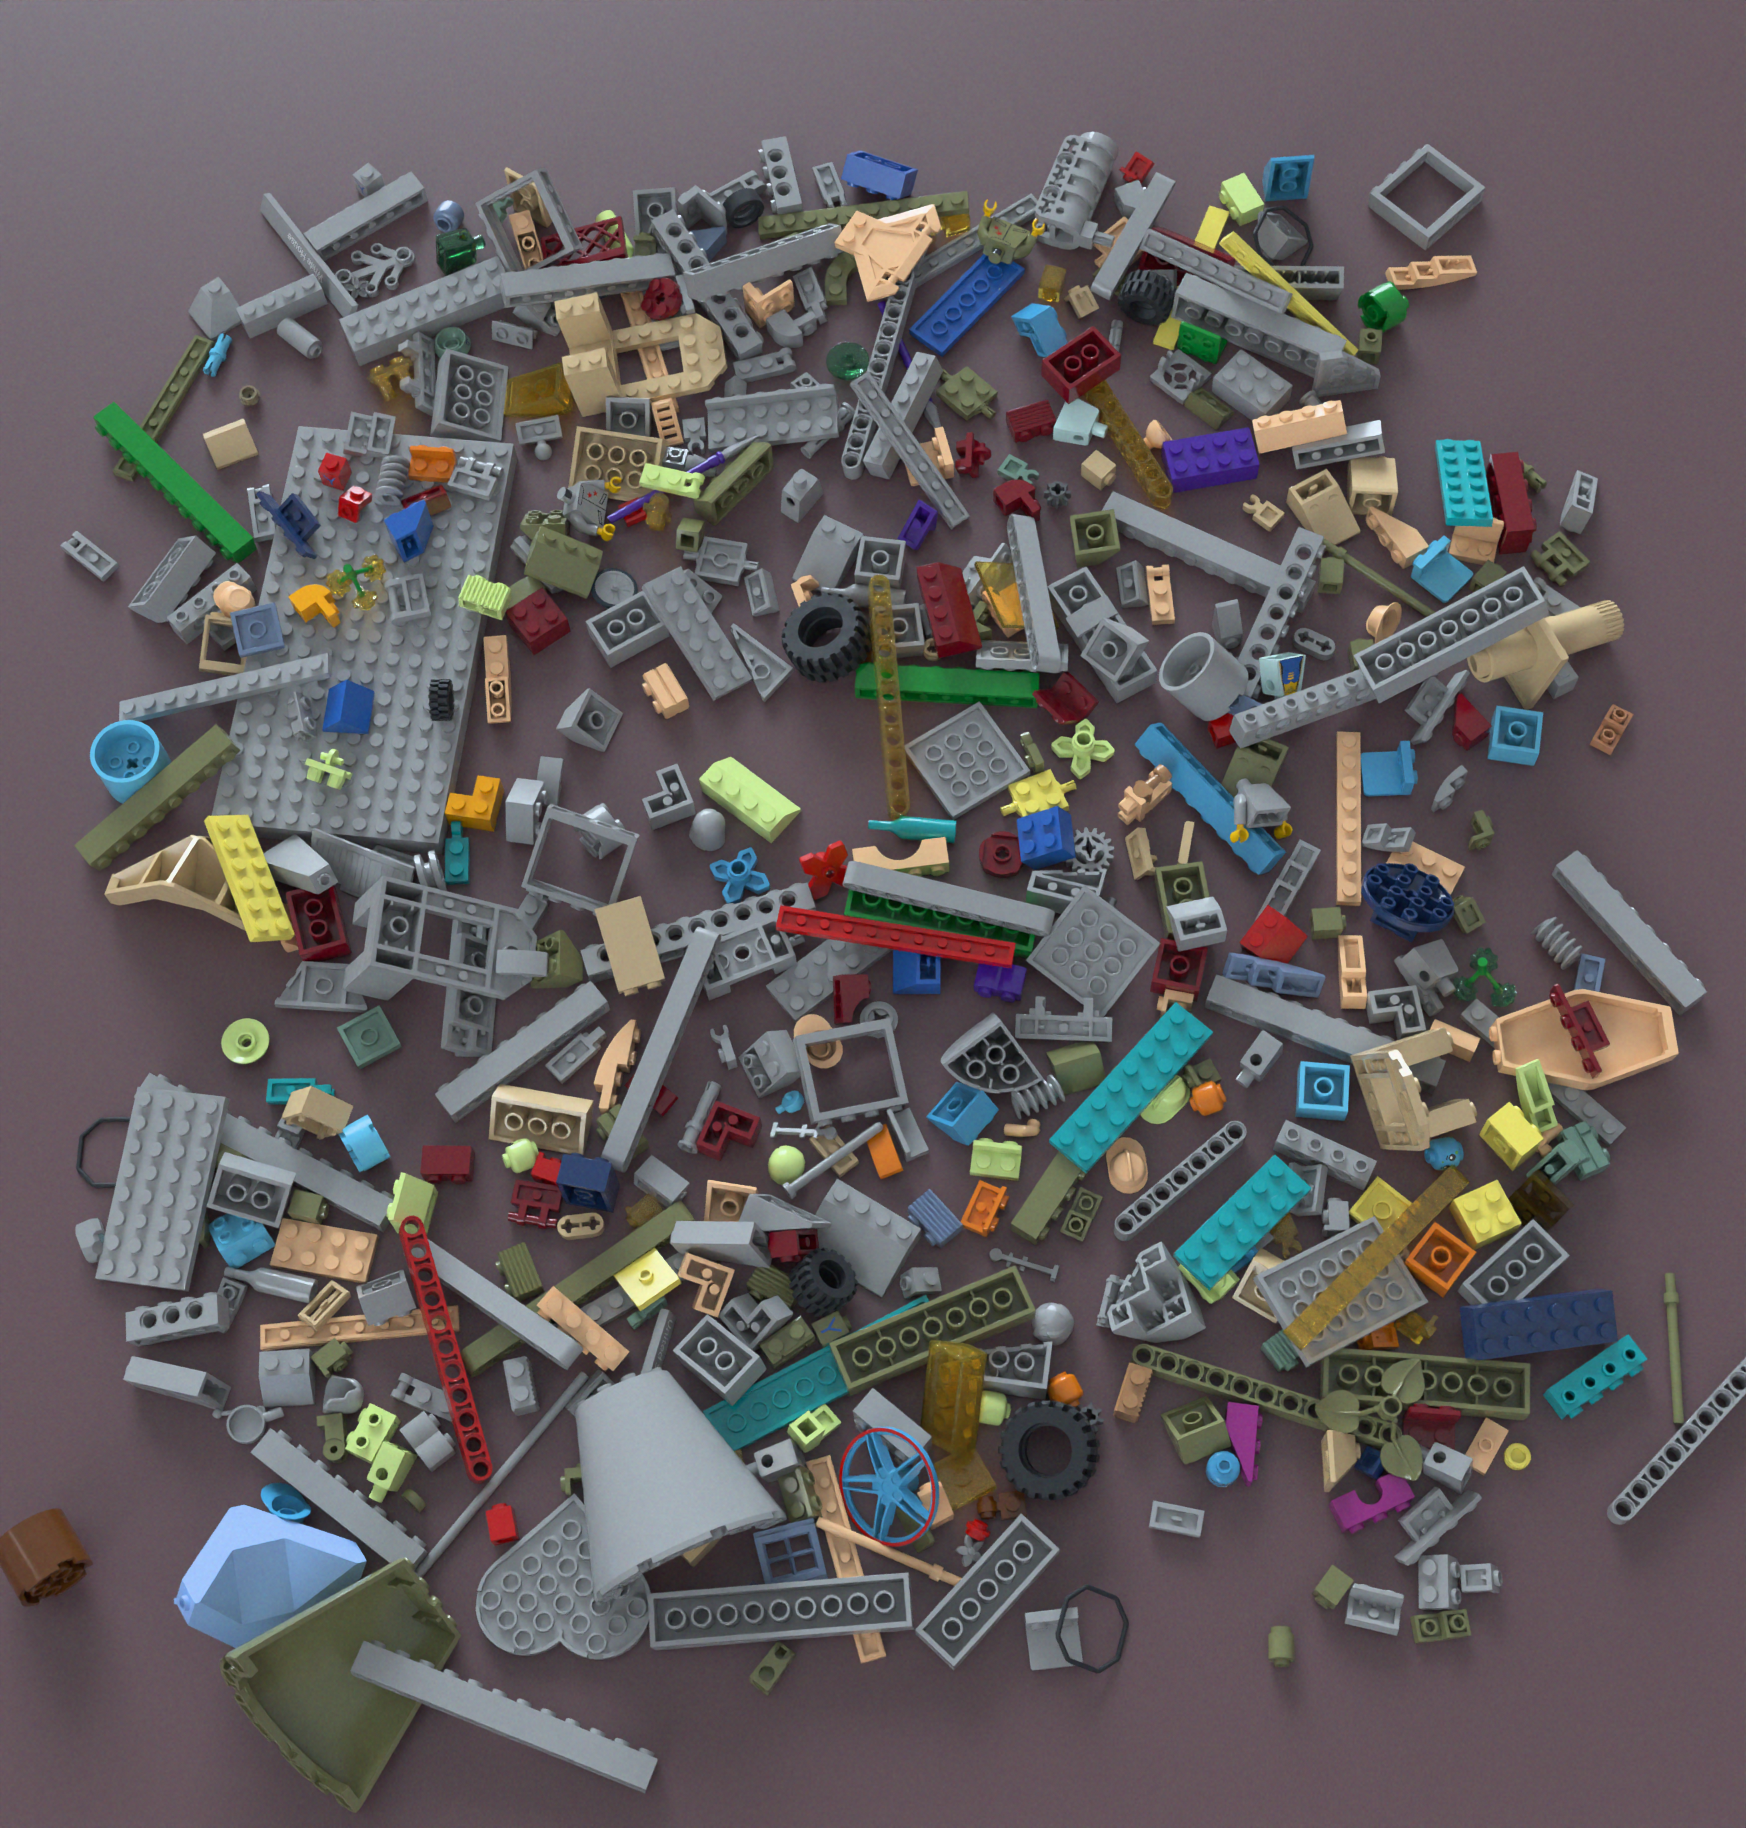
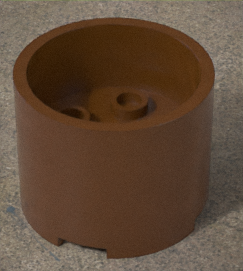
M59 1508L45 1510L30 1516L0 1537V1567L19 1601L25 1607L38 1605L41 1598H47L53 1594L57 1597L87 1575L85 1571L87 1566L93 1565V1561L63 1510Z

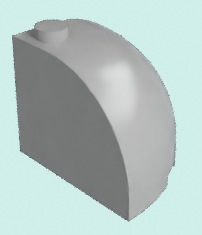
M993 1012L957 1039L941 1058V1064L957 1080L984 1092H1016L1043 1080L1041 1074L1006 1026Z

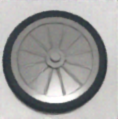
M608 568L596 574L591 587V593L597 603L609 609L637 594L638 587L634 578L626 571Z

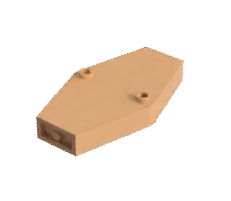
M1586 989L1573 990L1564 995L1570 1007L1589 1000L1610 1042L1608 1047L1594 1052L1602 1069L1600 1075L1592 1079L1590 1073L1587 1074L1582 1066L1583 1059L1579 1051L1574 1050L1571 1044L1572 1037L1568 1029L1566 1030L1562 1026L1560 1021L1561 1015L1557 1007H1553L1550 999L1497 1018L1489 1028V1038L1491 1042L1494 1041L1495 1047L1492 1059L1494 1065H1497L1499 1073L1516 1076L1515 1068L1539 1059L1547 1083L1581 1090L1597 1089L1672 1061L1679 1054L1670 1006Z

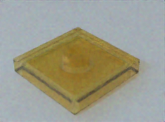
M973 1444L933 1464L938 1482L940 1481L944 1488L952 1511L997 1489L993 1478Z

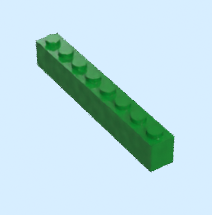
M872 662L859 664L860 667L856 670V698L971 705L980 701L982 705L1037 708L1038 706L1037 699L1032 694L1035 690H1039V673L1030 671L1011 672L1005 669L989 671L982 668L970 670L963 667L952 669L941 666L920 667L919 665L898 666L893 663L878 665Z

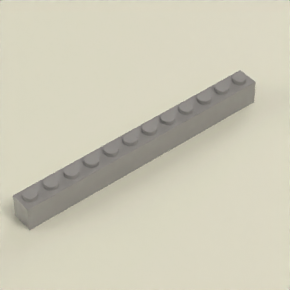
M149 1073L140 1086L191 1093L183 1085L179 1084L176 1087L170 1084L172 1081L161 1074L155 1076ZM227 1109L220 1145L222 1143L242 1153L250 1160L296 1173L294 1186L305 1192L322 1195L328 1204L382 1232L386 1230L390 1223L387 1218V1208L394 1200L392 1194L386 1191L377 1192L369 1182L354 1180V1176L348 1171L341 1169L339 1172L333 1169V1165L327 1160L321 1158L318 1161L312 1158L313 1154L306 1149L300 1148L297 1150L291 1147L293 1144L282 1137L279 1139L272 1137V1133L261 1126L257 1129L251 1126L252 1123L242 1116H239L237 1119Z
M371 1640V1643L363 1641L350 1670L353 1676L646 1793L658 1759L654 1757L655 1753L645 1748H640L639 1751L629 1747V1742L620 1738H615L614 1741L607 1739L604 1732L595 1728H591L590 1731L580 1728L581 1723L570 1718H566V1721L555 1718L557 1714L545 1708H542L541 1712L531 1708L532 1704L523 1699L518 1698L516 1702L507 1698L508 1694L501 1690L493 1689L492 1692L482 1688V1683L473 1679H469L468 1682L458 1679L459 1674L448 1669H444V1672L434 1669V1664L426 1660L420 1659L419 1663L409 1659L411 1655L397 1649L395 1653L385 1649L386 1645L379 1641Z

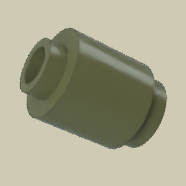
M1274 1626L1271 1627V1633L1268 1634V1660L1274 1662L1276 1667H1289L1290 1663L1295 1661V1637L1292 1634L1291 1627Z

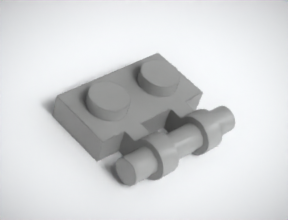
M460 457L459 465L464 466V469L454 468L447 484L448 489L490 501L498 484L497 478L491 476L501 477L503 468L497 467L495 463L488 462L486 464L479 462L477 458ZM478 470V471H482L483 473L480 474V473L473 472V471Z

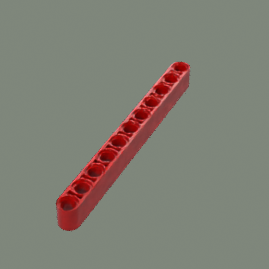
M408 1216L400 1225V1240L467 1476L473 1483H483L492 1473L491 1459L423 1222L417 1216ZM413 1224L418 1232L409 1234L406 1232L405 1226ZM413 1248H421L424 1252V1257H414L411 1250ZM421 1271L428 1272L431 1280L428 1282L421 1281L418 1273ZM428 1295L435 1296L438 1304L435 1306L428 1305L425 1297ZM432 1320H442L445 1328L442 1330L435 1329L432 1326ZM439 1344H449L451 1353H441ZM454 1367L457 1369L458 1377L449 1378L445 1372L446 1368ZM453 1392H462L465 1395V1401L462 1403L454 1401L452 1397ZM463 1415L469 1416L472 1420V1426L463 1427L459 1422V1418ZM475 1440L478 1442L479 1450L476 1452L469 1451L466 1447L467 1441ZM474 1465H483L486 1469L485 1476L479 1477L475 1475L473 1471Z

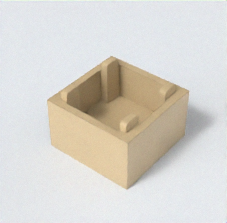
M309 1086L291 1092L281 1119L286 1120V1124L289 1126L294 1124L316 1134L317 1139L321 1140L325 1137L343 1133L342 1130L346 1127L353 1106L315 1087Z

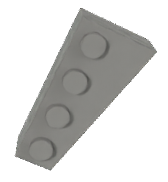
M1043 1342L1040 1345L1021 1344L1019 1347L1008 1348L999 1346L995 1349L987 1350L978 1348L949 1351L945 1386L979 1391L987 1390L1007 1395L1045 1400L1052 1342Z

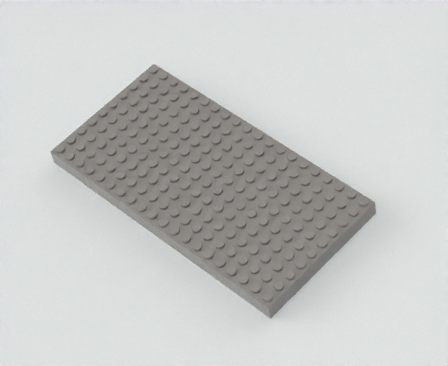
M298 426L281 505L292 493L297 494L321 524L318 530L307 540L318 557L312 559L299 555L295 550V544L284 536L283 533L285 531L282 527L276 525L258 606L275 602L286 648L247 656L244 672L328 653L332 657V677L237 699L229 737L241 751L236 754L232 761L222 766L212 816L249 815L257 838L286 840L292 835L297 834L304 842H311L312 830L316 828L365 848H375L376 845H380L392 850L428 853V851L435 850L436 854L443 855L449 826L445 816V809L449 794L455 793L488 618L487 615L460 607L458 597L468 575H479L492 583L495 581L517 463L514 444L401 434L392 435L389 456H402L411 462L410 446H445L454 449L457 458L456 467L464 469V466L459 465L460 457L477 458L479 462L486 464L491 462L495 463L497 467L503 468L501 477L491 476L497 478L498 484L490 501L449 490L448 483L409 480L407 474V481L404 483V495L399 499L400 501L442 485L448 495L451 508L431 516L434 527L424 553L404 563L392 544L384 523V519L388 518L391 514L404 510L402 503L396 506L385 505L379 502L374 495L377 489L376 484L380 474L379 471L382 466L381 462L384 457H361L343 454L347 430ZM326 453L344 457L348 460L352 474L344 491L325 486L321 481L318 469ZM478 470L473 471V472H477V473H480V474L483 473L482 471H478ZM352 486L360 487L372 493V501L360 510V517L357 523L338 516L339 496ZM350 564L354 571L366 567L373 568L372 571L357 575V580L365 594L364 597L360 596L352 580L348 579L343 583H339V579L346 575L343 571L344 565ZM423 573L432 616L405 621L401 625H392L390 615L392 614L388 592L384 588V582ZM316 584L326 587L331 591L335 600L334 604L340 612L338 618L341 623L333 628L321 613L305 623L293 608L288 596L307 585ZM399 588L397 596L401 612L406 611L403 589ZM431 679L452 680L454 715L451 721H432L430 718L428 694ZM345 680H350L375 692L369 734L323 732L328 692L331 687ZM294 691L307 696L312 703L311 711L316 722V739L307 735L305 740L297 741L293 736L291 722L298 718L290 719L287 702L290 697H294ZM331 749H336L339 751V758L344 759V763L342 766L336 764L335 767L353 773L351 780L345 779L341 790L327 786L330 773L326 771L321 783L307 779L309 766L305 765L306 759L309 758L325 764L326 760L320 759L321 753L328 754Z

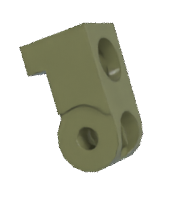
M343 1413L317 1416V1426L321 1430H325L324 1456L334 1464L343 1463L349 1456V1452L345 1449L347 1446L345 1442L348 1437L346 1416Z
M778 1641L749 1676V1683L769 1696L774 1686L784 1674L783 1672L793 1661L796 1653Z

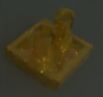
M403 355L390 360V366L384 368L382 364L369 370L371 374L366 377L370 384H377L384 402L397 397L389 381L390 375H397L399 382L407 376H410L412 379L408 369L413 364L409 357L404 359Z

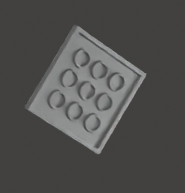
M980 701L902 747L907 758L952 820L1007 789L1008 785L1030 775V769Z
M1084 885L1054 923L1050 936L1044 937L1026 961L1084 1005V998H1094V1011H1100L1099 1017H1104L1161 943Z

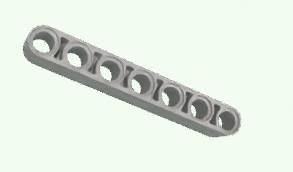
M1158 172L1155 173L1093 281L1090 289L1091 292L1107 300L1112 298L1138 253L1147 228L1151 229L1170 197L1176 181Z
M1239 1121L1229 1122L1118 1215L1114 1224V1235L1121 1241H1129L1237 1151L1244 1144L1247 1133L1245 1125ZM1236 1131L1241 1137L1234 1139L1228 1133ZM1217 1146L1223 1152L1221 1154H1214L1210 1148ZM1201 1162L1205 1168L1196 1169L1192 1163ZM1183 1177L1187 1183L1179 1185L1175 1183L1174 1178ZM1164 1192L1167 1194L1168 1199L1159 1200L1156 1194ZM1144 1207L1150 1211V1214L1142 1216L1137 1210ZM1128 1223L1132 1229L1125 1232L1119 1228V1225Z

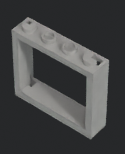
M1426 144L1422 149H1417L1412 158L1407 162H1402L1398 170L1393 174L1390 173L1380 186H1375L1371 190L1368 207L1426 251L1482 201L1485 187L1432 146ZM1424 162L1466 193L1427 229L1385 198L1387 194Z
M546 168L536 169L475 203L480 213L478 215L487 227V234L493 240L496 253L502 260L506 272L523 271L493 204L533 182L539 191L565 249L528 269L548 267L583 248Z
M550 804L546 809L521 887L526 888V891L531 892L533 895H539L540 893L547 895L549 900L556 903H562V901L570 903V907L576 910L584 911V909L593 911V915L596 916L594 909L617 903L639 834ZM553 819L628 845L609 904L533 879Z
M890 1018L798 1035L793 1039L811 1125L818 1124V1127L832 1125V1121L841 1119L842 1123L856 1120V1116L865 1114V1118L880 1115L879 1111L889 1109L895 1113L896 1111L903 1110L902 1107L909 1103ZM883 1032L898 1097L820 1113L806 1047Z

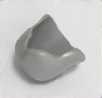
M703 809L697 813L689 831L692 843L704 851L720 849L725 843V819L723 815L715 809Z
M331 1375L325 1388L322 1412L324 1414H351L359 1411L364 1399L362 1385L352 1378Z

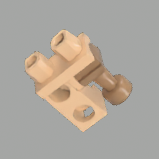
M1159 764L1149 774L1146 782L1138 780L1135 782L1134 788L1128 786L1124 790V799L1118 805L1121 810L1118 813V817L1126 825H1129L1135 818L1141 822L1145 818V814L1151 811L1171 792L1172 783L1169 780L1172 778L1170 771L1162 764Z

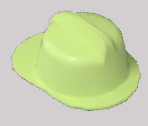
M1176 1075L1140 1114L1144 1120L1153 1124L1165 1123L1185 1106L1190 1097V1089L1186 1086L1183 1078Z

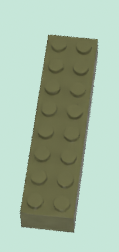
M1012 1266L829 1343L830 1351L849 1396L944 1357L949 1354V1351L963 1349L1035 1318L1036 1310L1016 1266Z
M1342 1348L1321 1359L1319 1400H1323L1333 1391L1346 1390L1358 1399L1359 1407L1372 1408L1378 1406L1385 1397L1392 1396L1381 1387V1379L1384 1372L1390 1366L1400 1361L1419 1359L1421 1360L1425 1381L1424 1393L1417 1402L1411 1404L1402 1403V1411H1407L1409 1407H1413V1404H1427L1429 1408L1439 1409V1406H1453L1455 1410L1461 1411L1462 1416L1524 1421L1530 1414V1363L1474 1360L1469 1358Z

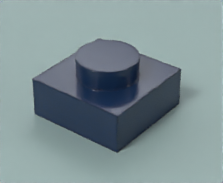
M1367 1446L1354 1468L1358 1472L1377 1480L1384 1470L1380 1460V1451Z

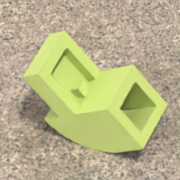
M823 1404L812 1414L808 1410L790 1424L787 1433L802 1451L806 1453L817 1447L822 1439L837 1429L841 1421L826 1404Z

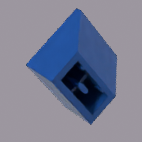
M425 500L415 502L408 508L398 513H393L384 519L392 544L404 563L424 553L434 527Z
M893 950V994H941V957Z

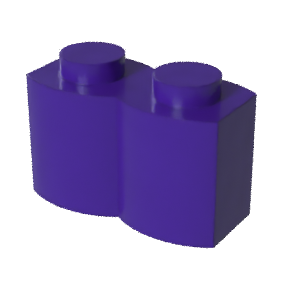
M979 963L974 982V991L978 992L979 996L985 998L999 996L1003 1001L1010 1003L1015 1002V1000L1021 1001L1027 968L1012 964L1011 969Z

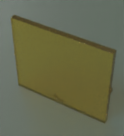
M976 561L974 566L1002 628H1025L1013 563ZM1052 611L1055 629L1057 630L1060 626Z

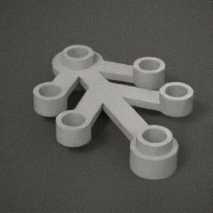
M375 243L371 246V252L374 257L365 255L359 250L351 254L353 264L362 265L364 263L370 266L352 273L347 269H340L336 272L335 276L343 286L352 284L353 275L359 280L374 274L370 283L365 286V291L369 297H376L379 294L378 286L387 269L394 267L391 275L385 278V284L389 290L398 288V278L401 272L415 261V255L412 250L407 247L393 250L383 247L380 243ZM384 255L386 257H389L390 259L381 260L378 258H381Z

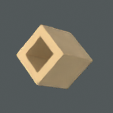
M1095 450L1081 465V476L1100 491L1106 485H1111L1116 478V464L1098 450Z

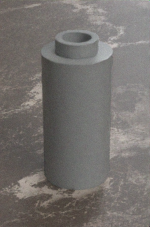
M287 317L278 325L277 334L308 359L316 358L321 354L322 342L295 320Z

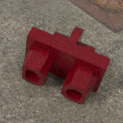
M973 432L966 433V439L956 442L957 453L959 456L965 455V458L957 459L955 461V468L959 474L969 473L972 478H978L979 465H984L985 460L991 458L992 452L989 448L985 447V443H979V441L974 439Z

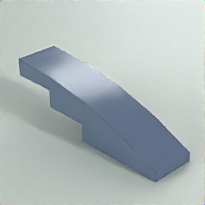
M1230 952L1222 972L1225 978L1246 980L1252 986L1272 988L1275 993L1316 998L1319 997L1326 978L1323 974L1290 964Z

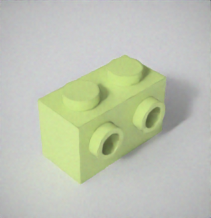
M370 1403L368 1408H364L358 1418L359 1424L355 1431L349 1433L345 1442L347 1445L345 1449L350 1454L373 1465L383 1441H391L401 1421L396 1415Z

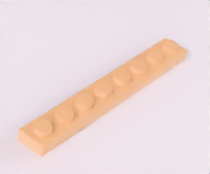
M1337 731L1336 905L1360 906V732Z

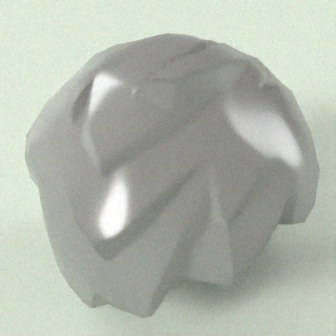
M1053 1302L1045 1303L1038 1307L1035 1318L1032 1319L1033 1335L1042 1342H1052V1346L1063 1344L1072 1333L1074 1327V1319L1069 1310L1062 1304Z

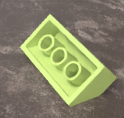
M732 757L713 763L699 778L703 793L770 843L801 812L798 806Z

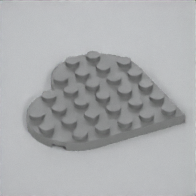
M574 1493L489 1567L478 1586L475 1608L477 1620L482 1631L493 1644L503 1651L514 1655L532 1656L549 1651L559 1643H562L571 1652L583 1658L605 1660L626 1653L645 1634L649 1626L648 1594L651 1593L645 1577L642 1575L630 1584L623 1585L624 1589L621 1591L620 1596L597 1606L593 1593L585 1505Z

